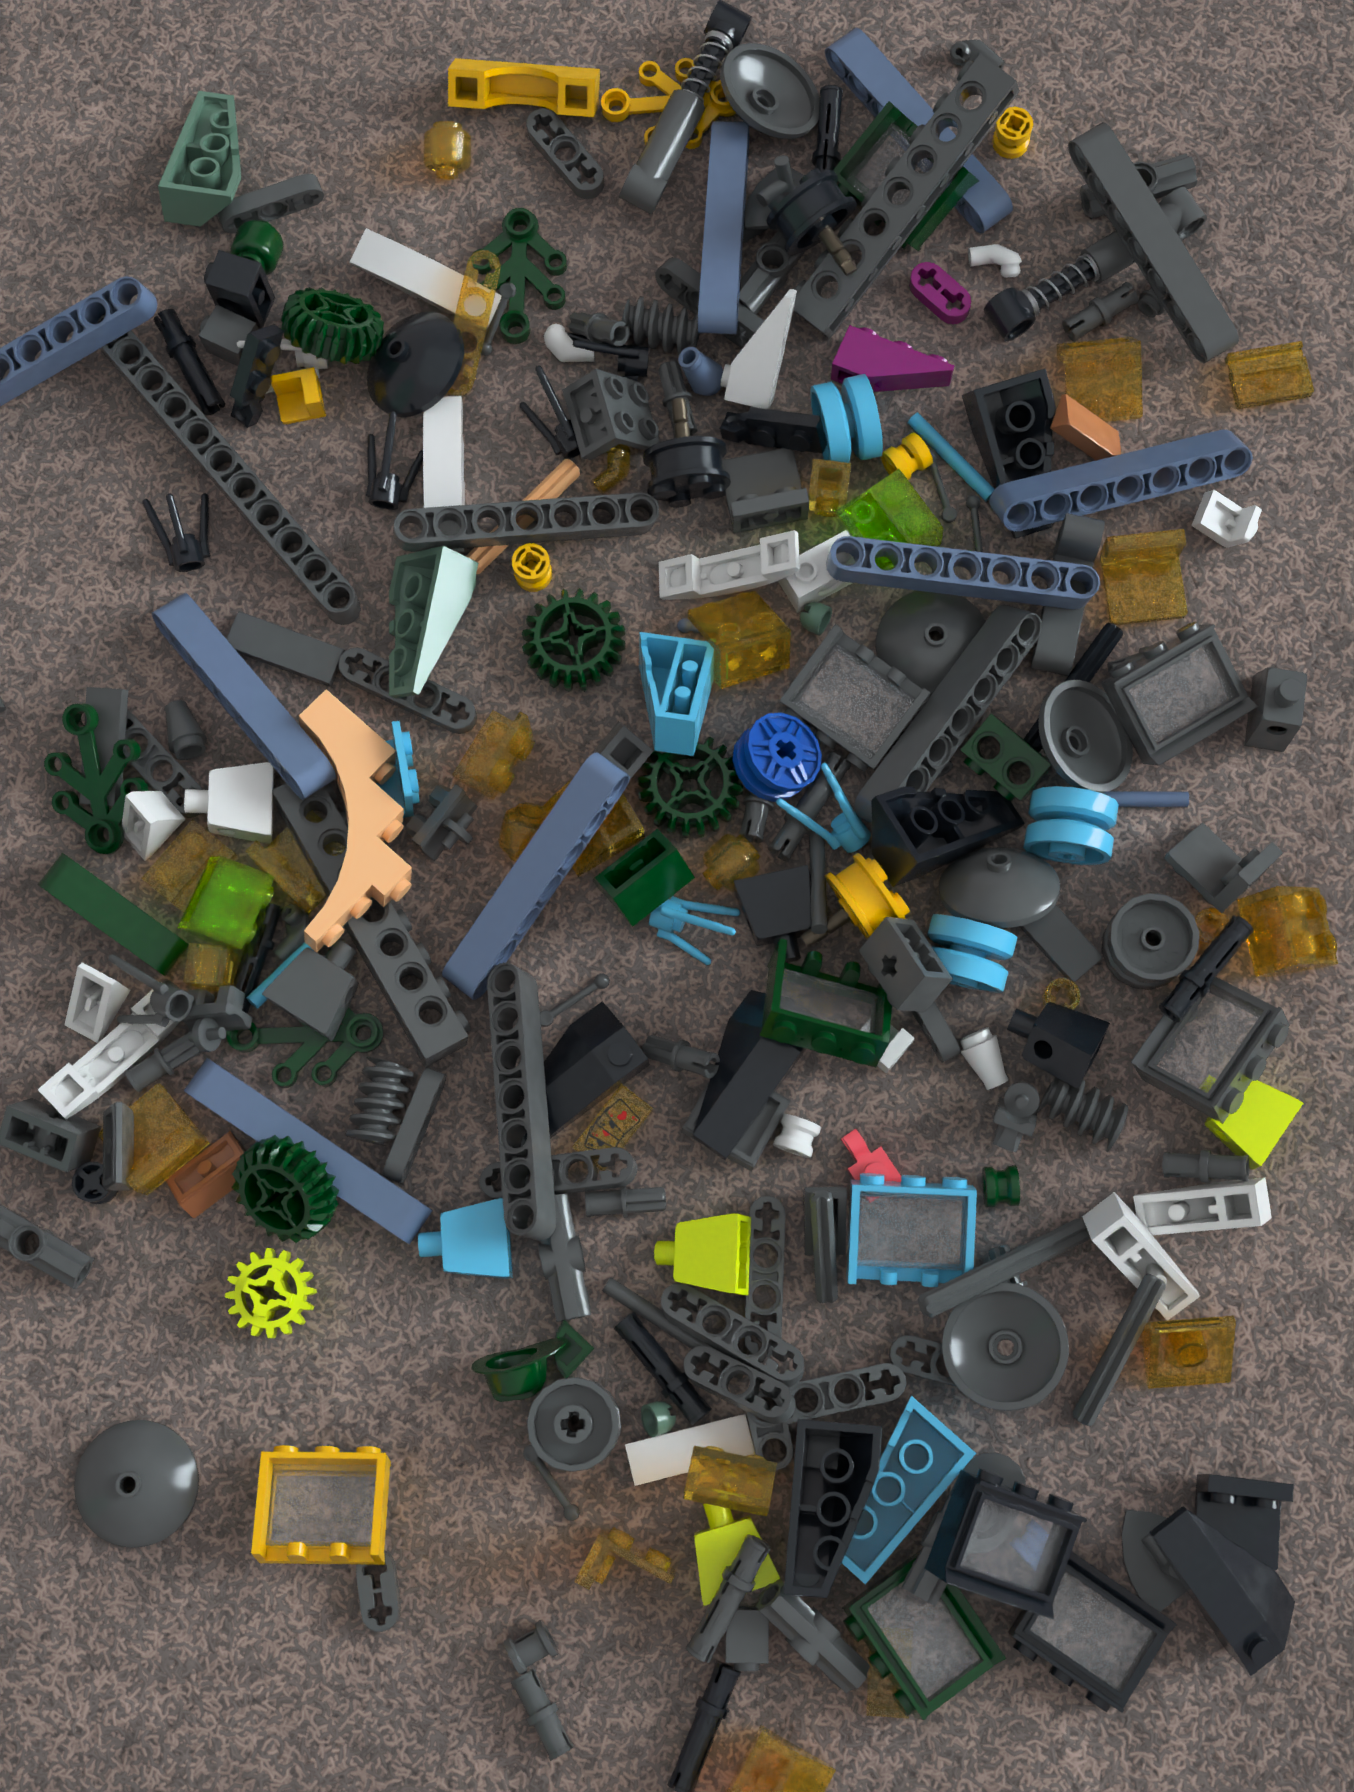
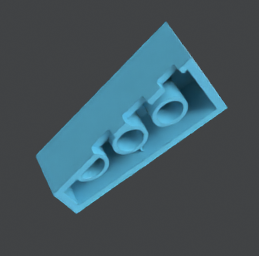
M913 1396L909 1398L880 1457L879 1473L842 1561V1564L865 1585L958 1476L960 1470H963L976 1454Z

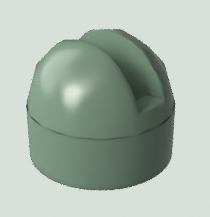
M811 602L804 606L806 612L800 613V622L805 629L820 636L830 622L832 607L820 602Z
M655 1401L645 1404L641 1408L643 1427L651 1437L660 1436L671 1431L675 1424L676 1415L671 1416L669 1412L673 1407L665 1401Z

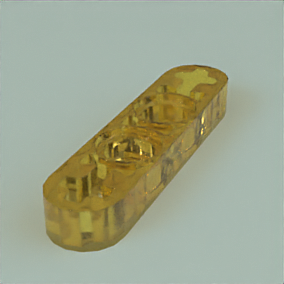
M488 250L474 252L467 262L453 322L461 333L469 332L476 337L477 347L473 352L464 353L463 361H474L473 367L467 364L464 366L463 377L469 380L468 384H461L459 390L451 387L447 392L450 396H466L472 391L475 383L501 268L498 257ZM482 259L489 260V267L495 269L494 273H487L485 276L484 287H491L490 293L479 287L468 288L469 282L477 284L478 270L473 268L474 264H481ZM472 295L482 297L486 303L485 311L479 316H471L465 311L464 303Z

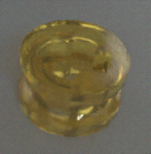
M1058 978L1051 981L1043 991L1042 1001L1044 1007L1047 1003H1055L1056 997L1051 995L1052 989L1058 992L1062 987L1068 990L1067 997L1072 1000L1069 1006L1067 1002L1062 1006L1074 1010L1079 1004L1081 997L1076 983L1066 978Z

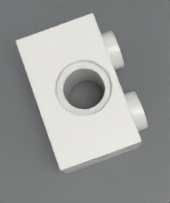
M847 530L799 555L800 570L778 581L797 613L804 610L806 604L819 602L852 584L851 582H842L834 579L826 568V561L832 544L843 536H850ZM841 552L836 554V558L841 564L846 566L855 564L853 556L849 553Z

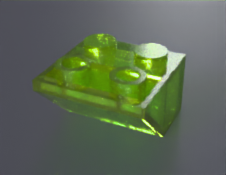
M900 469L836 510L837 516L854 537L936 547L942 543L944 527ZM878 557L875 559L880 569L891 570L894 568L892 561L888 558Z
M210 856L177 928L217 947L242 950L243 945H248L256 933L257 923H255V919L260 909H264L273 896L274 887L271 885L275 876L223 856Z

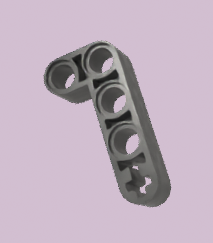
M1066 513L1058 533L1052 561L1084 564L1093 568L1100 548L1105 521ZM1077 580L1070 581V585L1076 593L1086 594V588L1083 583ZM1085 606L1080 609L1042 607L1040 617L1042 629L1039 638L1035 642L1031 669L1064 676L1070 675Z
M882 1363L798 1382L788 1387L793 1397L799 1389L809 1388L815 1392L817 1404L810 1412H801L795 1407L793 1415L787 1421L780 1424L760 1421L755 1415L747 1412L755 1454L759 1463L769 1470H780L791 1462L793 1445L788 1424L798 1422V1419L808 1420L885 1403L899 1398L906 1388L904 1372L894 1364ZM883 1370L887 1371L888 1376H896L897 1384L891 1386L892 1393L886 1395L884 1388L869 1390L872 1399L865 1400V1385L860 1378V1374L867 1373V1382L879 1380ZM842 1379L853 1381L857 1387L856 1398L846 1404L840 1402L834 1394L836 1384ZM761 1390L757 1395L758 1397H768ZM780 1394L773 1399L776 1406L781 1407L784 1404ZM772 1438L781 1440L786 1447L785 1457L777 1463L768 1462L762 1455L764 1443Z

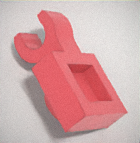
M857 1129L841 1138V1141L856 1162L846 1169L853 1180H860L861 1173H876L885 1175L884 1181L901 1182V1175L882 1147L871 1153ZM865 1196L869 1203L880 1197Z

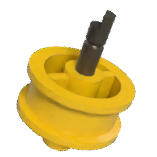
M856 853L853 856L854 863L836 875L831 872L825 875L841 908L827 917L828 930L825 933L816 934L809 929L800 935L807 947L816 942L819 943L828 936V933L832 934L849 921L855 927L857 926L868 940L885 917L906 919L905 915L910 912L908 906L897 892L893 893L892 890L889 891L883 882L888 877L875 859L871 860L869 857L865 859L860 853Z

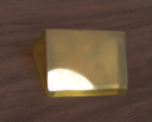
M1222 1316L1147 1322L1141 1336L1148 1389L1231 1382L1236 1328L1235 1317Z

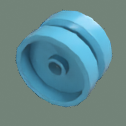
M866 374L845 378L841 387V395L832 381L811 386L812 415L821 417L827 446L822 454L827 468L849 464L852 449L861 461L882 456L883 437L873 389Z
M1052 786L1033 790L1028 814L1036 822L1027 826L1023 848L1042 859L1077 865H1096L1109 862L1112 856L1114 838L1106 830L1115 826L1119 804L1115 799L1105 794L1082 788Z
M933 914L927 936L934 943L949 948L932 947L953 978L949 984L973 990L978 989L1002 993L1008 971L1002 965L988 959L1007 960L1013 957L1018 937L1003 929L977 921L949 915Z

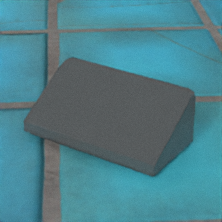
M115 1102L103 1112L104 1190L131 1191L134 1188V1113L123 1102Z

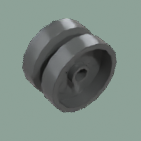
M1148 893L1129 900L1109 921L1102 937V954L1107 968L1118 981L1135 989L1153 990L1168 985L1191 965L1199 949V930L1194 916L1183 903L1163 894ZM1145 937H1149V942L1154 941L1156 946L1149 945Z
M580 1377L559 1379L542 1389L533 1401L527 1419L529 1441L537 1455L551 1467L568 1472L588 1470L605 1460L617 1445L622 1428L620 1409L612 1394L599 1383ZM572 1416H579V1419H582L584 1422L583 1428L577 1432L571 1431L568 1427V1421Z

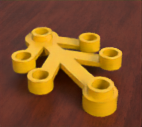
M682 58L675 64V77L681 83L683 80L688 79V76L681 73L680 70L685 67H694L693 60L690 58ZM646 61L639 67L640 82L648 87H657L666 96L630 98L623 89L612 88L602 95V114L611 122H621L632 114L662 112L672 92L681 89V86L663 73L656 62ZM649 70L654 71L656 73L652 77H647L644 75V73ZM721 80L717 82L711 81L709 85L710 92L705 93L703 97L705 111L693 132L698 137L688 141L686 145L688 149H695L701 145L703 140L702 134L712 125V121H715L719 116L728 117L736 114L729 102L719 101L720 98L726 97ZM613 106H620L622 108L619 111L610 110ZM655 126L650 127L645 131V145L648 139L650 138Z

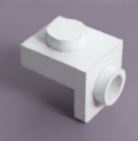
M1211 490L1204 493L1191 526L1220 545L1228 548L1250 541L1258 529L1257 522L1262 509L1256 505L1241 508L1217 491Z

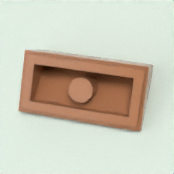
M1063 394L1050 429L1094 460L1120 455L1119 431L1067 394Z
M229 1131L165 1180L179 1205L192 1218L199 1216L233 1190L231 1187L235 1183V1179L232 1173L245 1150L234 1134Z

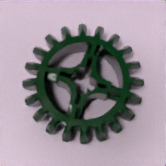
M309 287L305 291L296 290L294 294L289 295L281 316V329L284 331V337L291 341V345L302 348L304 354L311 353L316 356V359H328L330 363L332 361H339L342 364H347L350 361L354 364H360L361 361H370L371 357L380 348L384 333V322L381 320V314L374 311V307L370 304H364L361 298H353L348 293L342 294L336 290L328 291L322 287L318 290Z
M563 588L561 591L562 599L557 601L554 596L548 594L546 597L548 607L536 603L534 608L538 616H527L526 623L530 628L522 631L523 640L527 641L522 646L524 655L530 656L527 660L529 668H538L536 674L540 680L550 676L549 683L553 688H556L561 680H563L565 691L568 692L572 690L573 682H579V687L584 692L587 690L586 680L592 679L596 686H600L602 682L599 673L602 672L604 675L612 677L614 671L610 664L620 665L622 656L618 652L626 649V642L621 639L625 635V627L618 624L620 614L617 611L610 612L611 603L608 600L598 604V594L595 592L590 594L587 599H584L582 589H577L575 597H569L568 591ZM575 615L589 617L597 622L600 627H595L594 624H581L577 621ZM560 618H564L562 627L555 632L549 633L550 637L544 638L549 627ZM571 626L574 628L575 635H578L577 654L574 652L573 645H570ZM604 642L600 652L592 660L584 663L586 652L589 649L598 647V643ZM553 652L554 655L568 656L573 665L558 663L550 658L547 653Z
M707 737L703 745L699 744L698 738L694 756L668 752L662 754L654 750L650 755L654 763L644 762L641 766L642 771L647 775L638 777V785L646 789L640 791L638 796L640 801L649 802L644 807V813L646 815L657 813L654 818V825L656 827L663 825L668 820L667 833L670 835L675 833L677 826H681L683 838H689L690 828L697 827L698 836L704 837V825L709 824L711 830L717 832L720 827L716 818L719 817L721 820L729 822L732 815L726 808L737 810L740 806V802L733 796L742 795L743 786L735 783L740 779L735 769H732L734 767L733 756L723 759L727 752V747L724 744L712 750L714 743L712 737ZM683 759L700 760L699 763L692 767H684L677 762ZM714 768L719 773L723 782L722 792L717 800L711 796V790L705 785ZM663 772L670 776V781L676 786L670 793L671 798L667 803L664 802L658 792V783ZM688 779L689 782H691V779L696 780L697 790L692 792L690 787L689 792L685 791L683 782ZM691 803L697 804L703 809L707 807V809L696 813L677 811V809L681 810L685 805Z
M274 1135L255 1142L240 1156L237 1166L232 1173L235 1183L231 1188L239 1193L236 1202L245 1206L244 1216H251L256 1221L255 1227H264L268 1237L277 1233L282 1242L291 1239L297 1243L300 1240H309L311 1237L316 1236L331 1222V1218L334 1216L333 1213L339 1205L336 1200L339 1190L332 1185L336 1176L327 1173L325 1170L328 1162H320L315 1157L316 1150L308 1152L303 1141L294 1144L289 1136L279 1139Z

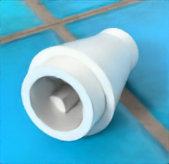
M989 1027L971 1033L959 1040L963 1048L960 1050L961 1054L982 1080L986 1090L995 1088L1008 1081L997 1035H992Z

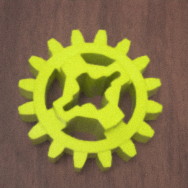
M266 1248L263 1259L258 1253L252 1252L250 1253V1265L243 1262L236 1264L241 1274L239 1277H228L227 1280L235 1285V1290L225 1293V1298L235 1300L236 1305L232 1306L228 1313L230 1315L241 1314L242 1317L237 1324L239 1328H246L252 1324L251 1335L257 1337L266 1328L267 1337L273 1339L277 1336L278 1328L285 1335L292 1334L290 1323L294 1321L300 1325L305 1324L306 1321L301 1312L314 1309L315 1306L307 1302V1296L316 1294L317 1289L307 1287L306 1282L313 1278L314 1275L312 1272H300L304 1265L302 1259L297 1258L290 1263L291 1252L283 1250L279 1257L276 1258L275 1250ZM272 1266L268 1269L266 1275L256 1280L251 1278L258 1270ZM288 1272L295 1280L297 1294L291 1292L287 1283ZM274 1285V1290L279 1292V1295L285 1296L286 1300L277 1298V1300L270 1299L268 1301V1297L263 1292L256 1290V1286L272 1288ZM245 1293L250 1294L254 1303L252 1312L247 1306ZM284 1307L291 1308L284 1317L270 1321L276 1311Z

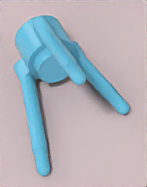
M822 763L821 769L843 811L831 822L832 833L782 798H778L776 804L825 839L833 850L842 846L847 853L855 852L869 841L871 832L856 815L828 764Z
M674 896L651 912L649 925L658 928L657 937L672 942L705 965H710L711 959L674 934V930L681 932L685 922L733 936L736 933L734 928L688 914V910L739 916L741 913L737 908L686 901Z

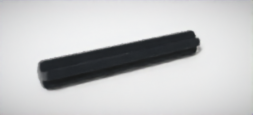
M1106 623L1065 681L1082 680L1090 683L1122 638L1123 631L1113 623ZM1039 718L1024 737V740L1038 752L1043 749L1039 736Z

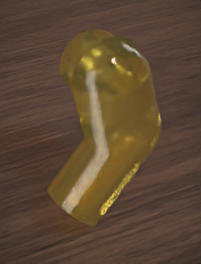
M618 444L606 451L607 468L592 479L593 485L602 495L628 476L631 459L629 446Z

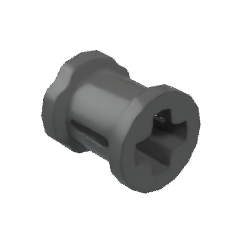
M542 1620L535 1623L534 1629L517 1639L512 1640L508 1638L504 1641L506 1651L515 1669L521 1675L527 1672V1667L548 1655L555 1657L559 1654L557 1646Z

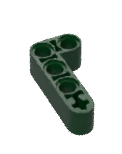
M61 853L37 884L163 976L169 973L189 946L188 943L64 853Z

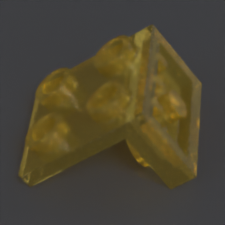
M1121 337L1057 344V359L1064 363L1065 394L1105 422L1139 419L1143 416L1141 341L1133 337Z
M1184 529L1106 537L1099 555L1110 623L1123 625L1186 617L1188 610L1179 556L1186 545Z
M756 591L743 592L734 597L705 603L700 607L688 610V619L714 649V681L721 689L790 668L791 630Z
M492 710L454 770L453 777L491 800H494L498 792L504 794L514 778V773L511 771L519 759L522 761L527 759L535 744V741L532 740L533 733L528 716L520 711L515 720L512 721Z
M310 810L305 816L312 823L323 821L313 810ZM288 826L266 848L256 840L245 850L254 864L308 915L327 897L325 890ZM332 841L325 846L324 851L331 856H337L342 854L346 847L339 841Z
M160 1083L152 1087L129 1107L134 1113V1165L131 1168L133 1173L126 1178V1181L135 1192L147 1196L210 1144L172 1095ZM103 1129L99 1132V1136H98V1137L102 1140V1142H103Z
M694 1446L683 1499L768 1516L777 1463L767 1461L758 1455L742 1456L728 1453L715 1446Z
M613 1527L610 1533L603 1529L601 1530L574 1582L590 1590L594 1581L603 1584L615 1560V1557L609 1554L610 1551L671 1584L676 1570L670 1567L672 1560L670 1557L651 1547L647 1553L632 1546L635 1538Z

